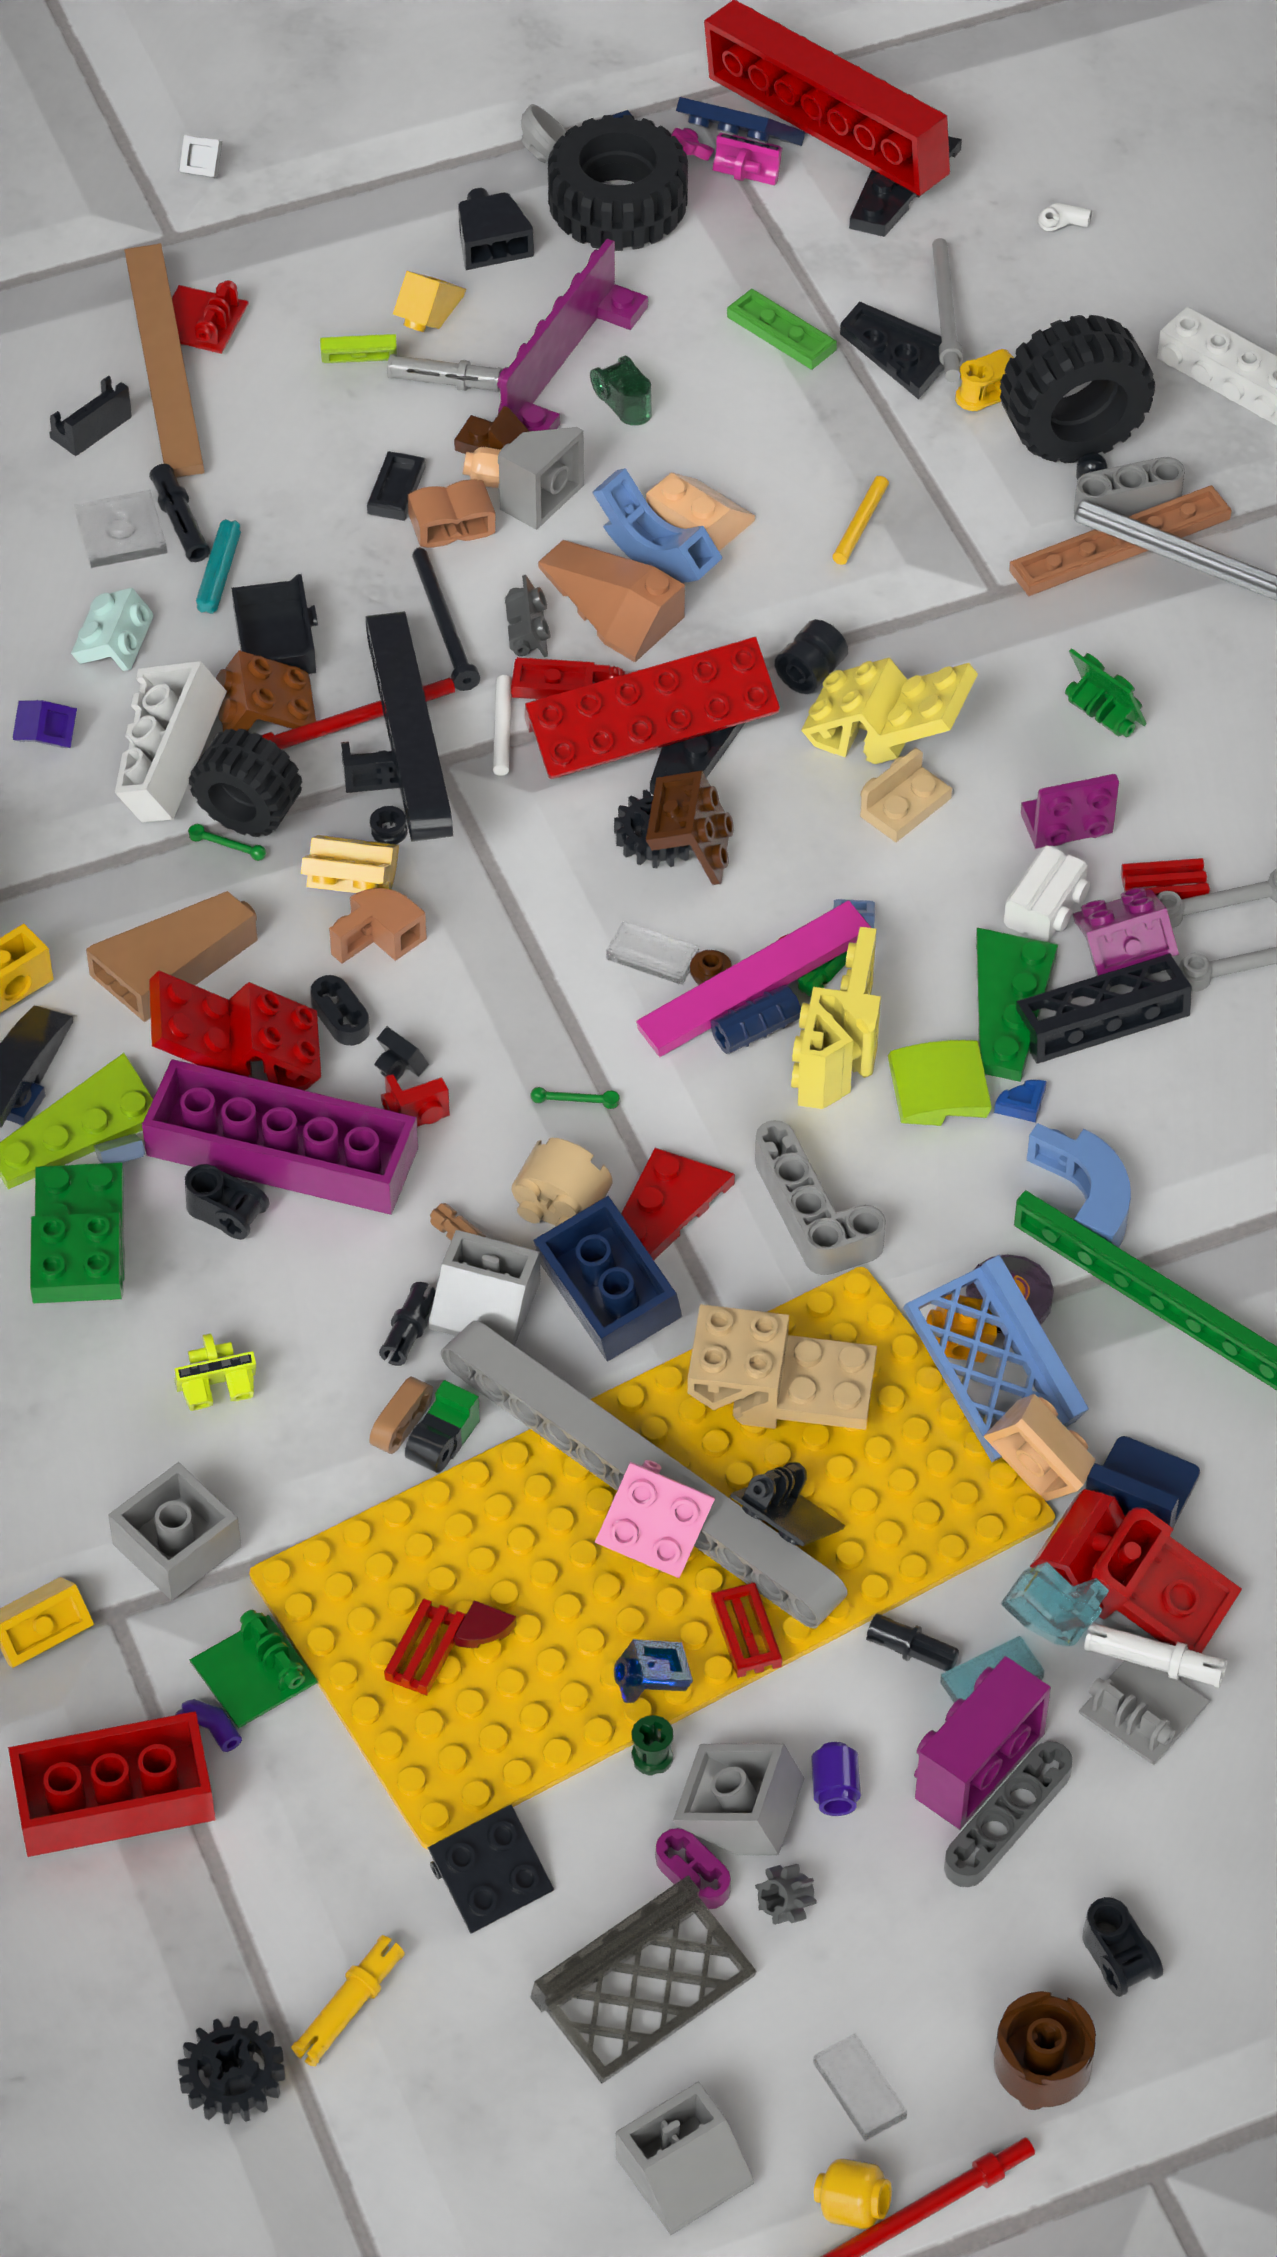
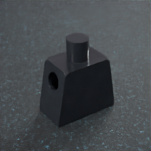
M475 188L468 193L467 200L461 201L458 204L459 233L466 270L534 256L533 227L510 194L504 192L489 195L486 189Z

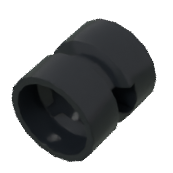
M814 619L802 628L794 638L793 643H789L777 655L774 667L777 675L790 689L801 694H811L823 683L829 673L833 672L848 655V646L845 638L833 625L823 620Z

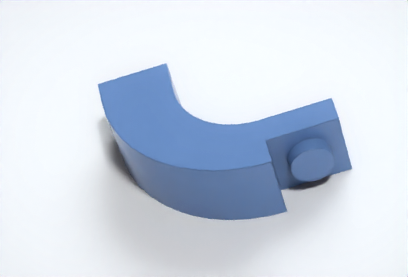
M626 468L616 470L592 492L610 520L603 526L604 529L630 559L654 566L684 583L698 581L723 558L704 526L687 529L678 528L659 517L648 505Z
M1037 1123L1029 1135L1027 1161L1075 1184L1083 1193L1086 1202L1074 1220L1119 1248L1126 1232L1131 1199L1130 1181L1122 1161L1107 1143L1085 1129L1074 1140L1059 1130L1050 1129Z

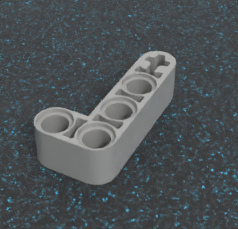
M776 1120L762 1124L756 1132V1168L810 1271L820 1275H830L879 1258L884 1248L886 1224L884 1214L876 1207L869 1205L857 1206L836 1213L793 1129L788 1124Z

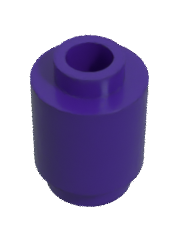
M842 1742L825 1743L811 1756L814 1801L819 1804V1810L823 1814L829 1816L847 1815L856 1810L857 1801L861 1797L858 1753Z

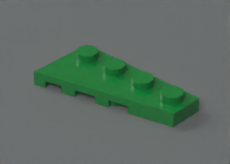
M977 928L978 1045L985 1075L1021 1082L1030 1051V1031L1016 1010V1001L1047 991L1057 956L1058 944ZM1041 1009L1033 1011L1037 1020L1039 1019Z

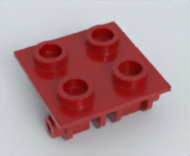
M226 280L219 283L216 287V293L178 285L172 296V303L180 344L222 354L249 305V301L238 299L237 285L234 282Z

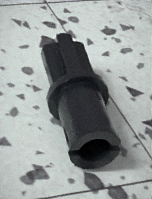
M876 1613L867 1631V1641L902 1654L903 1660L906 1661L913 1657L944 1671H952L958 1660L959 1650L956 1647L922 1634V1627L918 1625L912 1628L880 1613Z

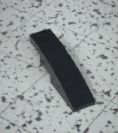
M34 1005L14 1025L0 1043L1 1128L14 1104L22 1105L33 1082L41 1083L73 1023V1016Z

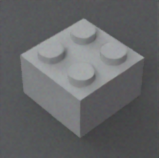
M177 1462L108 1514L113 1545L171 1601L241 1548L238 1517L180 1462Z

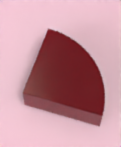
M474 1600L454 1636L455 1645L464 1648H478L479 1644L489 1643L498 1638L502 1640L515 1628L516 1616Z

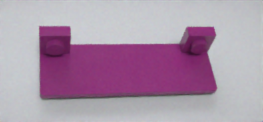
M606 239L599 250L595 249L591 253L588 264L583 271L575 274L570 288L563 296H559L556 299L550 314L545 320L539 321L534 335L527 344L523 343L520 346L515 360L509 367L503 368L499 375L497 386L500 389L501 402L498 414L503 406H507L530 432L552 430L560 426L559 413L533 403L598 318L631 330L648 308V296L615 284V241Z

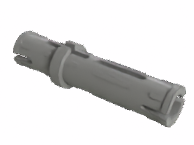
M391 354L388 359L387 377L391 379L398 378L457 386V390L464 391L470 387L499 392L500 389H498L497 383L503 368L471 365L470 361L467 360L452 363Z

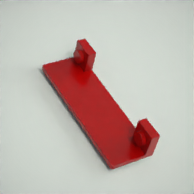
M752 637L525 703L524 718L529 733L534 732L547 775L550 779H554L774 715L779 712L780 706L757 638Z

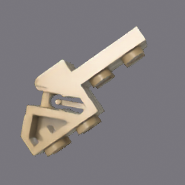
M700 1304L688 1373V1394L712 1410L734 1402L733 1416L742 1425L776 1429L777 1419L866 1430L877 1346L788 1335L789 1315Z

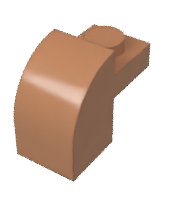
M384 888L367 889L350 896L351 913L340 917L329 928L331 955L342 964L373 942L396 961L427 939L425 912L405 895Z

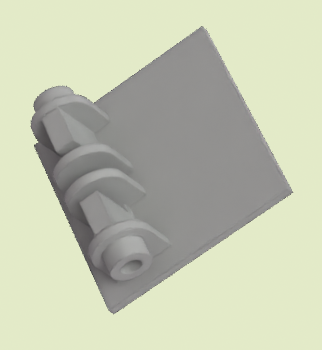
M1123 1661L1106 1681L1101 1678H1097L1089 1690V1693L1093 1696L1079 1710V1713L1149 1763L1155 1765L1206 1708L1210 1701L1179 1679L1168 1678L1169 1675L1166 1672Z

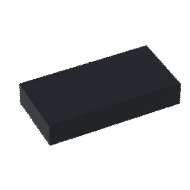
M388 451L368 500L367 514L405 521L408 514V494L416 491L425 470V458Z

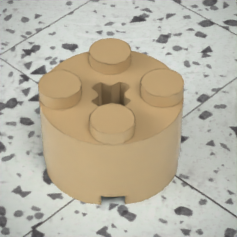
M549 1138L546 1144H542L541 1140H539L533 1147L511 1187L514 1198L520 1204L517 1212L528 1222L539 1223L540 1220L558 1226L605 1198L613 1183L611 1173L604 1164L601 1170L590 1162L594 1155L577 1144L560 1138Z

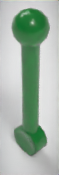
M194 824L188 829L189 838L192 841L208 840L250 854L252 859L260 861L266 856V850L261 845L252 847L206 832L200 824Z
M535 1087L530 1094L532 1101L538 1104L543 1103L545 1100L603 1103L604 1107L608 1109L616 1108L620 1100L619 1094L612 1090L606 1091L603 1095L548 1092L542 1087Z

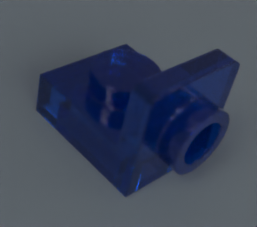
M633 1639L614 1665V1679L620 1687L624 1703H634L644 1689L686 1691L693 1682L682 1642Z

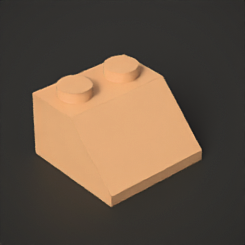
M671 472L646 493L648 505L667 523L684 529L704 526L718 551L755 521L754 514L692 477Z
M1032 1394L1019 1399L983 1437L1031 1489L1041 1495L1045 1501H1049L1077 1492L1084 1485L1096 1459L1087 1451L1088 1445L1078 1433L1068 1430L1060 1422L1054 1406L1046 1399Z

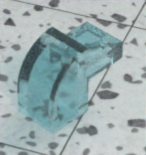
M1048 1562L1024 1570L1000 1604L1030 1631L1054 1644L1073 1646L1078 1642L1087 1627L1101 1614L1102 1608L1099 1605L1109 1590L1097 1578L1072 1586Z

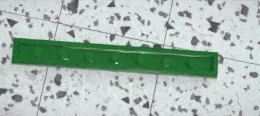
M1027 1190L1017 1199L1014 1220L1016 1228L1277 1390L1276 1345Z

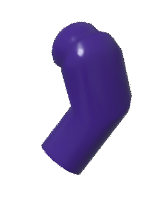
M192 1699L183 1702L182 1709L175 1713V1715L196 1711L198 1724L210 1731L223 1752L232 1751L242 1741V1737L225 1711L219 1707Z

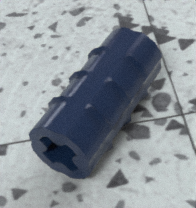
M782 985L770 992H764L762 996L752 1001L748 1000L746 1004L734 1010L730 1009L728 1013L712 1020V1034L722 1051L730 1054L742 1047H749L750 1043L760 1038H766L768 1034L778 1029H784L786 1025L800 1019L801 1006L791 988L787 985Z

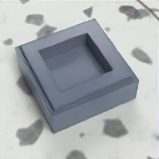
M136 1134L94 1145L96 1156L100 1163H123L144 1157L143 1155H145L143 1142Z

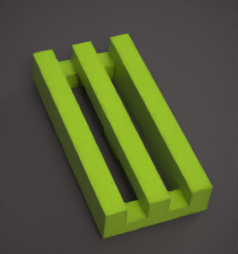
M396 334L320 338L321 359L324 363L388 361L391 354L397 356Z

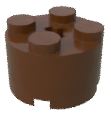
M1032 1992L1017 1998L1007 2007L997 2030L994 2052V2068L997 2078L1003 2088L1011 2096L1019 2100L1023 2107L1029 2110L1055 2107L1073 2100L1089 2083L1092 2070L1096 2031L1090 2015L1078 2002L1068 1997L1066 2001L1051 1996L1052 1992Z

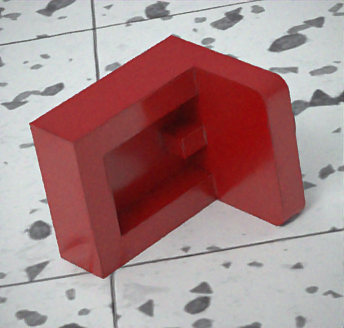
M394 1074L385 1076L386 1093L381 1094L384 1110L417 1117V1127L424 1124H433L441 1118L450 1116L449 1089L442 1077L402 1091Z

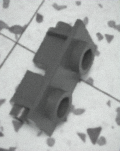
M523 575V588H512L505 596L507 621L510 624L508 626L509 647L517 656H526L531 650L538 648L545 658L548 656L546 640L551 637L549 626L543 614V611L547 609V601L540 587L535 588L529 578Z

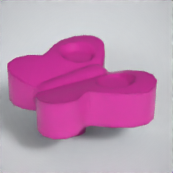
M675 128L671 134V137L675 136L681 143L686 155H695L698 158L709 161L714 149L699 143L698 134L690 128H684L683 130Z

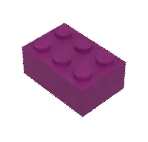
M1007 1656L994 1669L990 1666L984 1669L976 1680L974 1691L966 1700L959 1698L949 1709L945 1718L946 1722L937 1732L934 1730L929 1731L919 1743L916 1751L919 1755L918 1767L914 1773V1777L917 1778L915 1799L961 1830L1045 1735L1051 1686Z

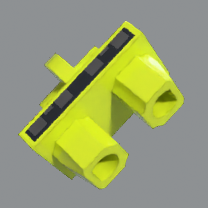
M211 1333L202 1335L204 1348L188 1351L189 1361L192 1365L174 1368L177 1392H183L190 1411L208 1408L213 1405L210 1385L226 1382L230 1401L250 1399L254 1395L253 1376L256 1375L254 1352L234 1355L231 1342L215 1345Z

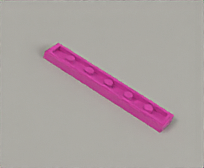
M848 900L636 1021L637 1028L656 1054L661 1057L711 1028V1021L728 1013V1010H734L746 1004V1001H752L762 996L764 992H770L782 985H788L846 952L849 942L857 943L860 927H871Z

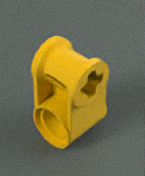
M999 349L986 356L967 360L960 366L962 382L956 391L955 401L961 408L968 411H978L1001 402V379L1003 374H1006L1004 370L1009 359L1014 358L1009 351Z

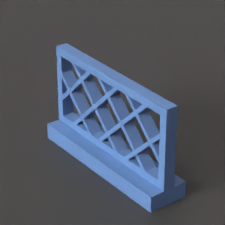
M1000 1255L984 1262L981 1267L904 1305L903 1309L991 1462L1002 1458V1456L983 1436L989 1431L992 1418L999 1420L1005 1414V1412L995 1409L999 1390L1021 1396L1022 1398L1035 1394L1037 1397L1046 1399L1054 1406L1058 1413L1057 1418L1065 1427L1075 1423L1089 1410ZM974 1282L983 1297L980 1310L957 1303L961 1288ZM952 1293L951 1300L943 1298ZM929 1304L947 1309L948 1312L943 1329L928 1324L920 1309ZM955 1312L977 1319L973 1339L950 1331ZM984 1322L1000 1327L1005 1336L1002 1349L980 1342ZM936 1337L941 1338L940 1343H938ZM947 1341L970 1348L966 1367L949 1362L944 1353ZM1010 1347L1013 1349L1014 1353L1009 1352ZM977 1351L1000 1358L995 1378L972 1370ZM1007 1361L1021 1365L1028 1375L1025 1387L1002 1380ZM957 1375L963 1377V1378H962V1382L960 1381V1379H959V1377H958ZM970 1379L992 1387L988 1406L971 1400L967 1393ZM980 1414L985 1415L984 1421Z

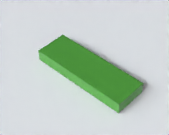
M752 288L727 307V318L811 370L837 349V341Z

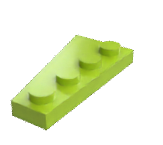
M122 1053L0 1142V1177L7 1189L35 1178V1167L65 1165L95 1152L94 1145L143 1131L142 1123L153 1098L125 1053Z

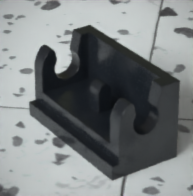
M105 377L101 380L102 393L63 421H61L59 411L50 416V438L74 456L79 455L132 417L129 387L120 382L116 385L114 391L111 385V377Z
M341 742L346 793L399 788L392 751L383 750L376 753L351 755L349 742Z

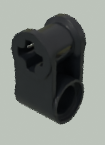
M200 1164L192 1167L185 1176L186 1209L189 1215L222 1230L232 1238L245 1239L250 1233V1224L259 1213H264L270 1205L269 1198L260 1188L249 1182H243L217 1169L215 1166Z
M1104 1897L1094 1901L1087 1911L1082 1940L1100 1968L1110 1990L1116 1996L1121 1997L1128 1992V1987L1148 1977L1154 1980L1160 1978L1163 1975V1967L1159 1955L1151 1942L1141 1932L1129 1913L1128 1908L1121 1901L1111 1897ZM1102 1922L1109 1923L1116 1928V1931H1102L1096 1924Z

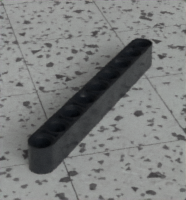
M406 612L365 616L370 655L411 842L453 837L449 799Z

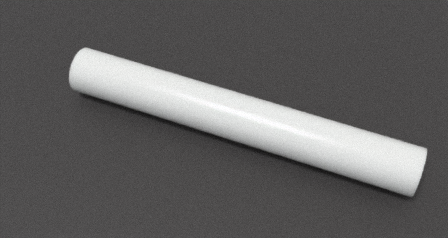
M500 675L496 678L493 772L499 776H504L509 772L512 679L507 675Z

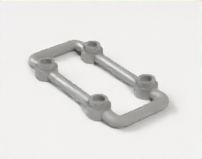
M1277 868L1270 874L1268 881L1182 900L1177 893L1172 891H1163L1157 897L1167 908L1171 926L1175 928L1181 924L1185 915L1268 897L1277 902ZM1277 947L1214 961H1208L1200 953H1191L1180 961L1179 968L1191 984L1192 991H1201L1209 986L1211 978L1277 964ZM1164 971L1151 974L1147 979L1161 983L1171 978Z

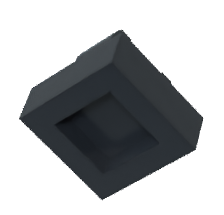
M388 1026L376 1038L385 1052L379 1056L374 1065L381 1070L380 1073L384 1077L394 1074L398 1081L406 1068L419 1077L429 1065L416 1046Z

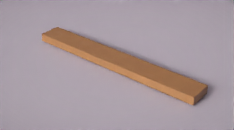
M159 243L124 249L163 463L169 464L173 468L176 478L205 473L162 245Z

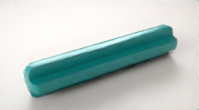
M225 519L219 525L196 598L197 609L201 613L208 612L213 614L218 609L241 535L240 524L236 520L229 521Z

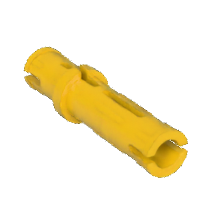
M381 1935L358 1966L352 1965L345 1973L347 1980L297 2042L293 2043L291 2048L300 2059L307 2052L306 2064L315 2067L319 2063L320 2058L368 1998L374 1999L381 1991L380 1983L397 1962L405 1956V1952L397 1943L389 1950L390 1947L388 1945L392 1941L391 1938Z

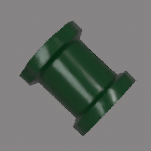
M656 1715L645 1716L639 1719L631 1731L632 1743L634 1745L631 1756L634 1761V1767L642 1774L649 1776L664 1773L671 1767L673 1762V1752L671 1750L674 1740L673 1728L666 1719ZM658 1729L661 1730V1737H658Z

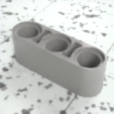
M1160 457L1083 474L1078 478L1076 485L1074 514L1082 500L1128 517L1181 497L1185 474L1184 465L1175 458Z

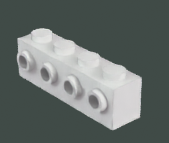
M1186 307L1160 330L1157 359L1220 393L1229 400L1245 407L1259 417L1277 425V356L1189 307Z

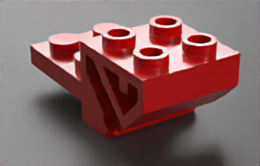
M160 970L149 979L152 1047L199 1066L252 1078V1062L263 1061L264 1073L267 1074L268 1082L304 1091L321 1078L317 1010L251 982L246 983L230 999H226Z
M1083 1489L1073 1499L1030 1565V1567L1103 1620L1117 1610L1158 1641L1174 1646L1178 1642L1187 1644L1188 1650L1199 1653L1203 1652L1242 1590L1234 1582L1170 1537L1174 1529L1147 1509L1133 1508L1125 1517L1115 1497Z

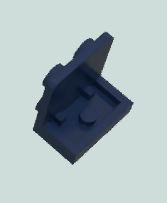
M1121 1436L1116 1440L1103 1466L1094 1463L1087 1477L1086 1489L1115 1497L1125 1517L1133 1508H1145L1174 1528L1199 1479L1200 1469L1196 1464L1130 1437Z

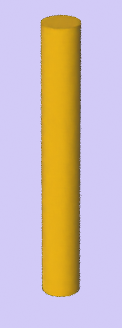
M876 476L832 556L837 564L844 565L848 561L889 485L885 477Z

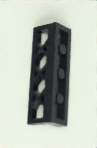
M1169 953L1016 1001V1010L1030 1031V1054L1036 1064L1190 1016L1192 986ZM1166 970L1171 978L1161 983L1147 979L1149 975ZM1119 984L1133 987L1132 992L1126 994H1118L1109 990L1111 987ZM1081 996L1095 999L1093 1004L1084 1007L1071 1003L1072 999ZM1045 1008L1056 1011L1055 1016L1038 1021L1033 1011Z

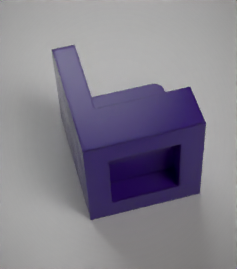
M43 700L18 701L12 738L20 742H38L60 748H71L77 708Z

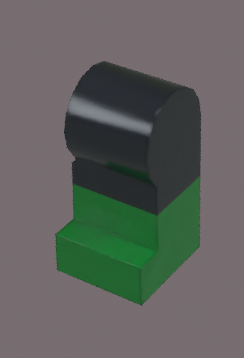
M443 1380L435 1392L436 1400L423 1420L413 1429L405 1447V1458L436 1473L443 1471L449 1461L454 1459L480 1422L479 1396L446 1380Z

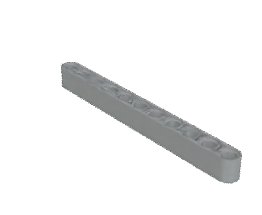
M475 1320L470 1322L441 1350V1357L445 1365L456 1376L615 1490H618L630 1462L643 1466L645 1460H651L662 1467L661 1475L715 1497L694 1546L746 1584L755 1582L761 1595L800 1623L810 1628H817L846 1598L848 1594L847 1588L842 1580L830 1569L796 1545L784 1540L779 1533L761 1520L746 1514L737 1503L485 1324Z

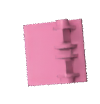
M645 1460L643 1466L630 1462L595 1543L680 1578L715 1497L661 1475L662 1467L656 1462Z

